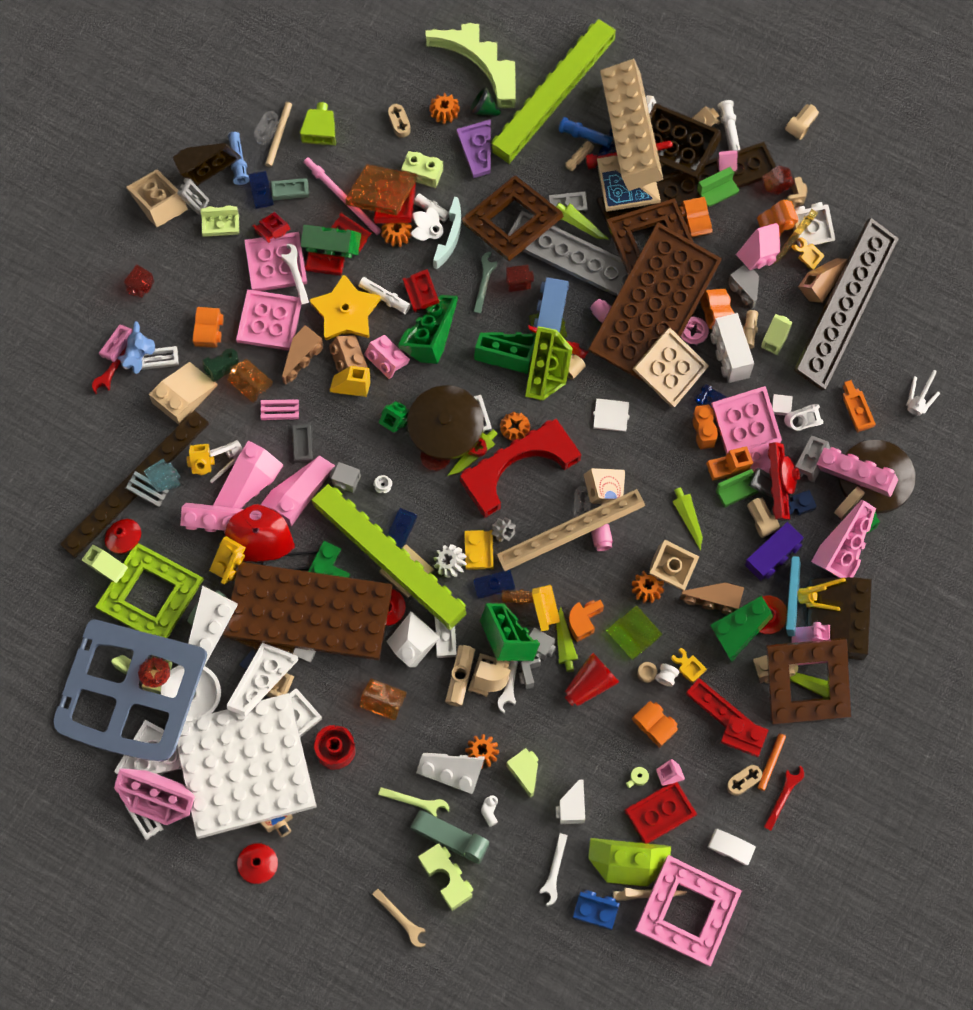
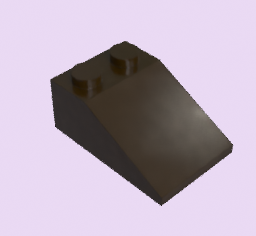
M226 143L187 147L180 150L172 158L180 174L198 186L241 159V156Z

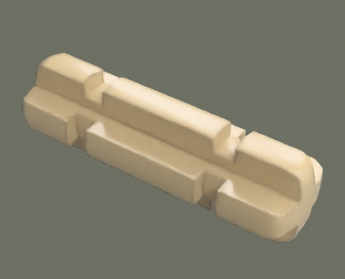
M586 141L582 145L583 147H580L572 156V159L566 162V168L573 171L577 167L576 165H579L586 158L587 153L593 150L594 145Z

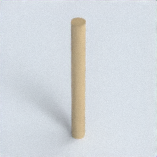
M285 102L265 163L267 167H272L292 107V104L289 102Z

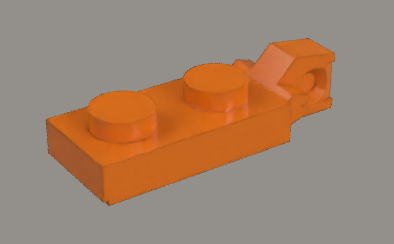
M852 380L844 382L843 389L845 393L842 396L856 431L860 432L875 427L876 423L863 392L859 388L855 389Z

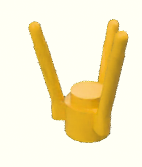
M841 578L816 586L800 588L798 590V600L801 604L806 603V607L840 611V607L814 603V601L817 600V592L826 590L828 586L845 582L846 579Z

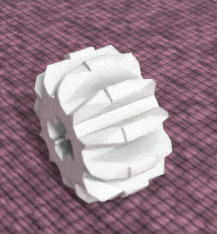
M446 545L443 546V551L437 550L439 556L434 557V560L437 561L434 567L439 569L438 573L440 575L444 574L447 578H450L451 574L457 577V571L463 572L461 566L467 565L463 561L466 555L462 553L461 548H456L454 545H450L449 548Z

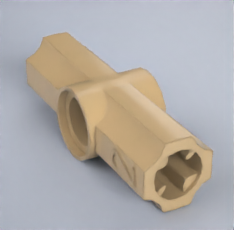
M459 645L445 701V703L452 706L462 707L476 650L471 646ZM462 672L466 677L464 679H457L455 675Z

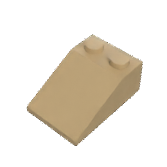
M158 170L126 187L145 215L156 227L165 224L167 221L188 210L185 201L177 194L178 189Z
M189 362L162 380L149 396L151 402L180 425L218 384Z

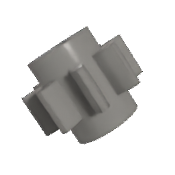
M506 517L504 520L498 518L492 524L493 532L491 534L496 536V539L500 542L504 539L510 541V538L515 535L514 528L516 525L511 523V520Z

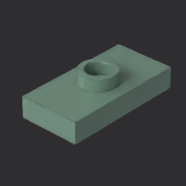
M307 178L271 181L273 200L309 197Z

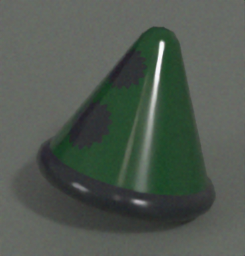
M488 88L480 90L470 108L472 115L498 116L501 113Z

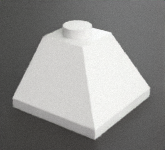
M410 612L386 642L395 655L409 667H416L439 640L440 636L413 612Z

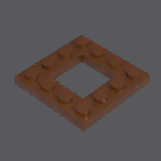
M515 175L465 215L461 221L463 225L506 260L511 261L564 216L562 211ZM515 200L531 212L534 217L509 236L490 220Z
M675 198L607 219L606 224L628 275L640 255L632 232L654 226L659 222L664 223L669 229L693 242Z
M846 638L766 645L772 724L851 717ZM827 661L829 698L791 701L789 665Z

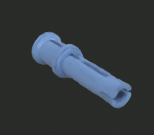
M231 132L228 134L230 147L241 156V159L231 164V170L234 172L233 182L236 185H244L249 182V176L246 173L247 163L243 160L239 133Z

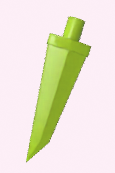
M558 202L555 206L563 212L564 217L561 220L570 223L597 239H609L574 208L572 204L569 203L565 207Z
M494 429L487 435L482 433L481 439L486 442L487 451L495 446L492 440L498 433ZM479 444V446H475L476 451H478V449H483L481 444ZM470 454L462 456L448 475L462 472L479 457Z
M681 487L674 490L677 499L672 502L701 550L703 537L690 494L684 495Z
M560 607L558 612L560 622L556 623L559 664H565L567 672L574 671L573 661L578 660V655L576 654L562 608Z
M795 672L794 676L790 677V681L823 696V698H828L827 680Z

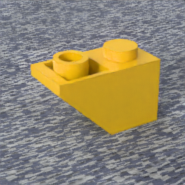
M350 366L333 376L330 392L367 397L371 383L369 368Z

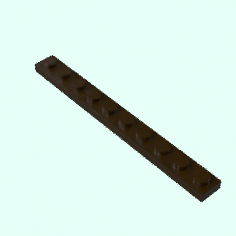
M194 410L60 543L61 547L76 558L138 496L125 488L133 473L136 471L153 481L209 425L208 421ZM137 477L135 478V480H137L138 482L142 483L143 485H145V486H148V485H149V484L145 483L144 481L138 479ZM135 484L131 485L133 488L139 490L140 492L143 491L142 488L136 486Z

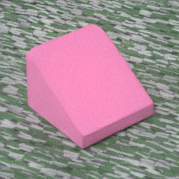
M736 150L719 152L717 159L719 172L729 167L733 171L737 170Z
M673 759L656 769L663 786L685 779L680 765Z

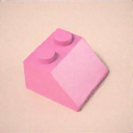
M775 223L756 229L736 255L749 270L761 269L763 266H770L776 261V256L780 252L779 225Z

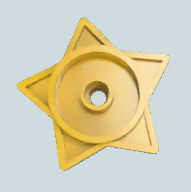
M343 275L331 293L310 299V304L324 318L325 340L341 334H355L369 338L368 316L380 302L379 295L358 291L350 280Z

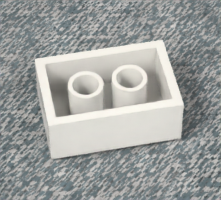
M738 313L716 318L710 337L712 344H716L717 347L716 356L718 361L722 363L721 371L723 377L727 378L728 383L750 378L754 361Z

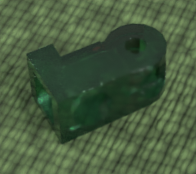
M226 349L222 355L213 360L209 357L202 360L203 370L213 382L219 380L238 368V352L235 349Z

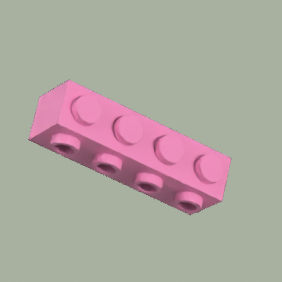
M824 447L817 462V466L821 471L891 497L898 482V478L892 469L887 467L881 469L876 467L877 465L871 461L866 460L862 462L855 455L848 454L846 456L834 447L830 449Z
M185 503L181 510L180 526H186V529L189 530L205 528L207 532L223 530L225 533L228 521L233 515L243 509ZM256 510L250 513V518L253 520H258L262 517L260 511ZM259 528L252 529V531L254 533H258Z

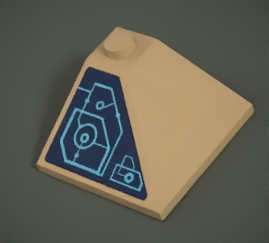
M618 156L597 159L606 212L661 203L656 182L628 191L622 179Z

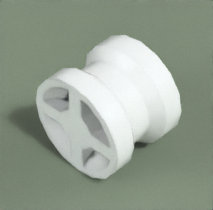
M661 664V671L656 675L655 679L665 686L673 687L675 683L674 678L678 676L679 670L671 665Z

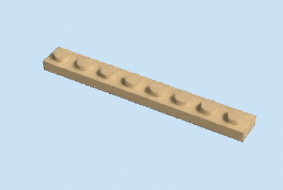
M636 489L497 554L504 571H507L644 507L645 503Z

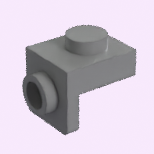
M540 658L521 662L519 678L521 684H525L526 689L534 688L531 669L541 666Z

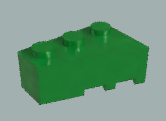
M504 332L480 333L475 346L474 360L528 374L531 367L536 334L534 332L533 334H522V332H516V334H504Z
M486 603L480 623L497 661H533L540 642L537 639L533 640L528 635L529 630L526 627L522 628L518 624V618L505 604Z

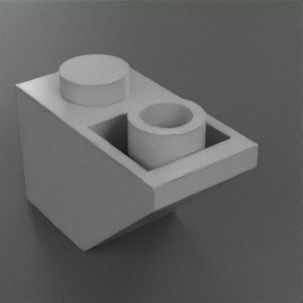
M743 265L730 275L728 283L731 290L739 294L742 302L753 309L757 301L759 275L754 270H749L746 265Z

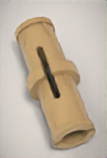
M755 310L746 312V323L743 326L749 349L754 348L755 335L758 332V312Z

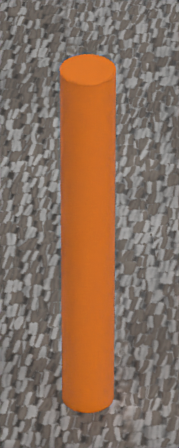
M778 734L757 788L759 790L765 791L786 738L783 734Z

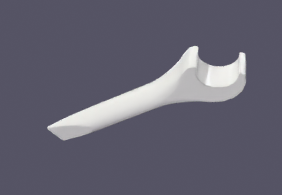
M287 244V248L291 252L287 255L281 254L282 259L288 264L292 272L301 303H309L297 267V248L292 244Z
M510 661L509 669L511 672L509 681L503 694L498 699V709L503 714L505 713L503 709L505 703H512L514 706L516 704L514 682L518 661Z
M561 833L559 834L549 877L540 890V894L547 893L551 897L550 902L546 903V906L553 905L557 900L556 880L568 836Z

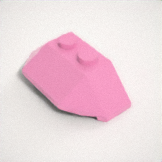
M119 769L114 786L115 791L119 793L130 812L165 825L189 816L195 798L183 784L147 770Z

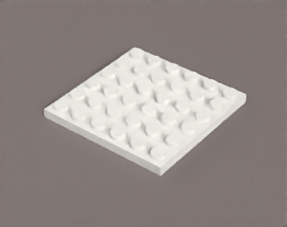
M289 693L260 700L246 716L226 709L192 718L191 721H185L177 747L186 789L195 796L191 813L198 839L317 807Z

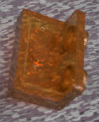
M248 359L234 365L227 378L228 382L253 403L257 401L260 393L270 388L273 384V381Z
M370 678L362 693L359 706L386 718L396 720L407 692Z

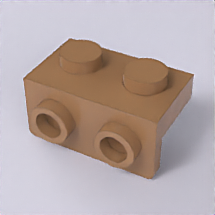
M356 335L337 336L329 345L330 353L333 356L338 372L350 366L368 368Z

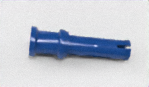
M564 117L559 125V132L561 133L566 132L574 138L581 137L607 148L611 146L613 137L586 128L582 123H575L567 117Z

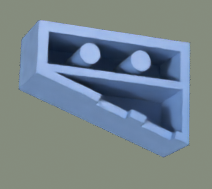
M546 277V282L542 281L540 293H543V298L538 301L537 311H540L539 319L535 318L534 327L541 326L556 329L560 333L566 295L569 289L568 281Z

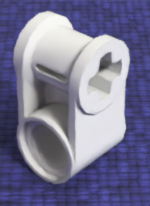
M819 404L809 405L787 413L784 419L785 425L798 431L823 424L824 422L820 418L818 410L820 408ZM797 416L798 423L793 425L792 421Z

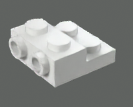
M822 202L812 204V208L805 209L804 206L794 208L799 220L793 227L797 239L800 237L804 238L807 241V246L808 244L817 245L835 241L828 204L822 206ZM797 240L798 247H800L801 243Z

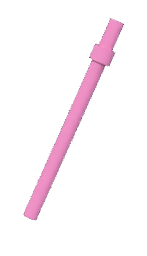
M309 157L306 158L304 164L312 171V174L317 179L319 178L376 235L380 234L381 229L324 173L325 171L320 166H317Z

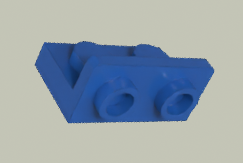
M585 890L579 894L573 919L612 930L620 903H617L615 898L609 896L600 898L596 896L595 892Z

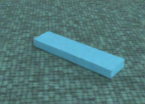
M794 556L791 558L786 623L788 636H795L798 608L801 563L800 558Z

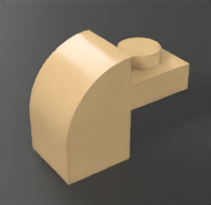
M480 661L473 688L487 692H496L503 689L509 681L511 670L508 667L510 661H497L496 665Z

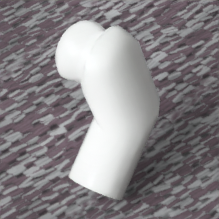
M493 795L484 800L481 808V813L489 827L498 823L493 814L498 799Z

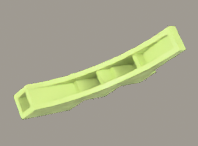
M461 24V30H426V46L441 47L466 56L476 63L490 80L496 95L497 106L499 108H515V61H497V43L490 41L479 43V24Z

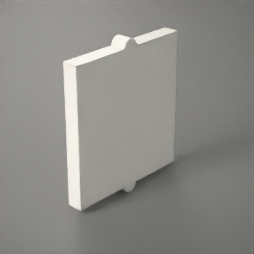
M596 399V407L593 412L595 416L593 429L626 432L627 420L630 417L628 415L629 402Z

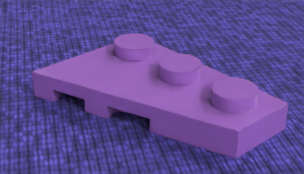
M491 119L457 129V135L473 178L490 174Z

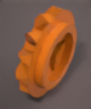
M513 411L501 419L500 430L502 435L508 440H521L530 431V423L528 418L522 413H515ZM511 421L514 422L515 424L520 423V424L518 425L519 430L516 429V428H511V427H512Z

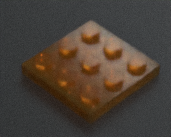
M366 164L345 199L346 205L397 215L417 181V175Z

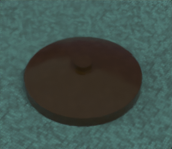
M450 385L436 386L419 395L409 410L407 420L408 431L414 445L425 455L438 460H452L469 453L479 442L484 427L482 409L477 400L466 390Z
M867 440L856 444L845 454L846 456L852 454L857 456L858 460L862 462L868 460L875 463L878 468L883 469L887 467L892 469L898 478V482L891 497L838 477L841 491L846 498L858 486L865 492L859 502L864 500L876 508L875 512L877 514L894 511L908 500L915 485V470L912 461L901 448L883 440Z

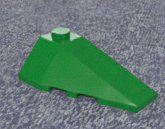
M440 295L438 297L440 303L428 307V312L422 318L418 317L416 324L404 332L398 344L399 348L421 363L438 364L446 345L458 301L457 296Z

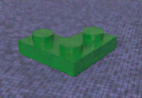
M323 541L308 572L350 577V573L334 566L341 548Z

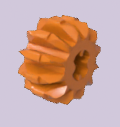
M446 93L442 97L437 94L436 99L432 98L429 111L431 112V117L436 118L437 123L442 121L445 125L446 121L452 123L453 118L457 119L460 106L458 105V100L453 99L452 94L447 97Z
M385 223L382 225L381 234L385 238L386 244L391 242L392 247L398 244L401 248L402 242L407 244L408 239H411L412 226L409 223Z
M642 571V576L638 574L635 576L636 581H632L631 585L634 587L632 593L637 594L636 600L642 597L643 603H646L647 599H649L652 604L654 603V598L657 600L661 598L660 594L664 593V588L662 587L664 581L650 574L647 575L645 571ZM648 584V585H649L648 587L651 586V589H650V590H647V587L644 588L645 585Z
M482 734L481 740L474 736L475 743L468 741L470 747L466 748L465 752L469 754L467 757L477 758L478 756H484L483 763H486L487 767H491L490 761L496 762L497 758L494 755H499V750L495 749L498 747V743H492L493 737L491 736L485 740V734ZM485 748L486 754L480 755L479 749Z

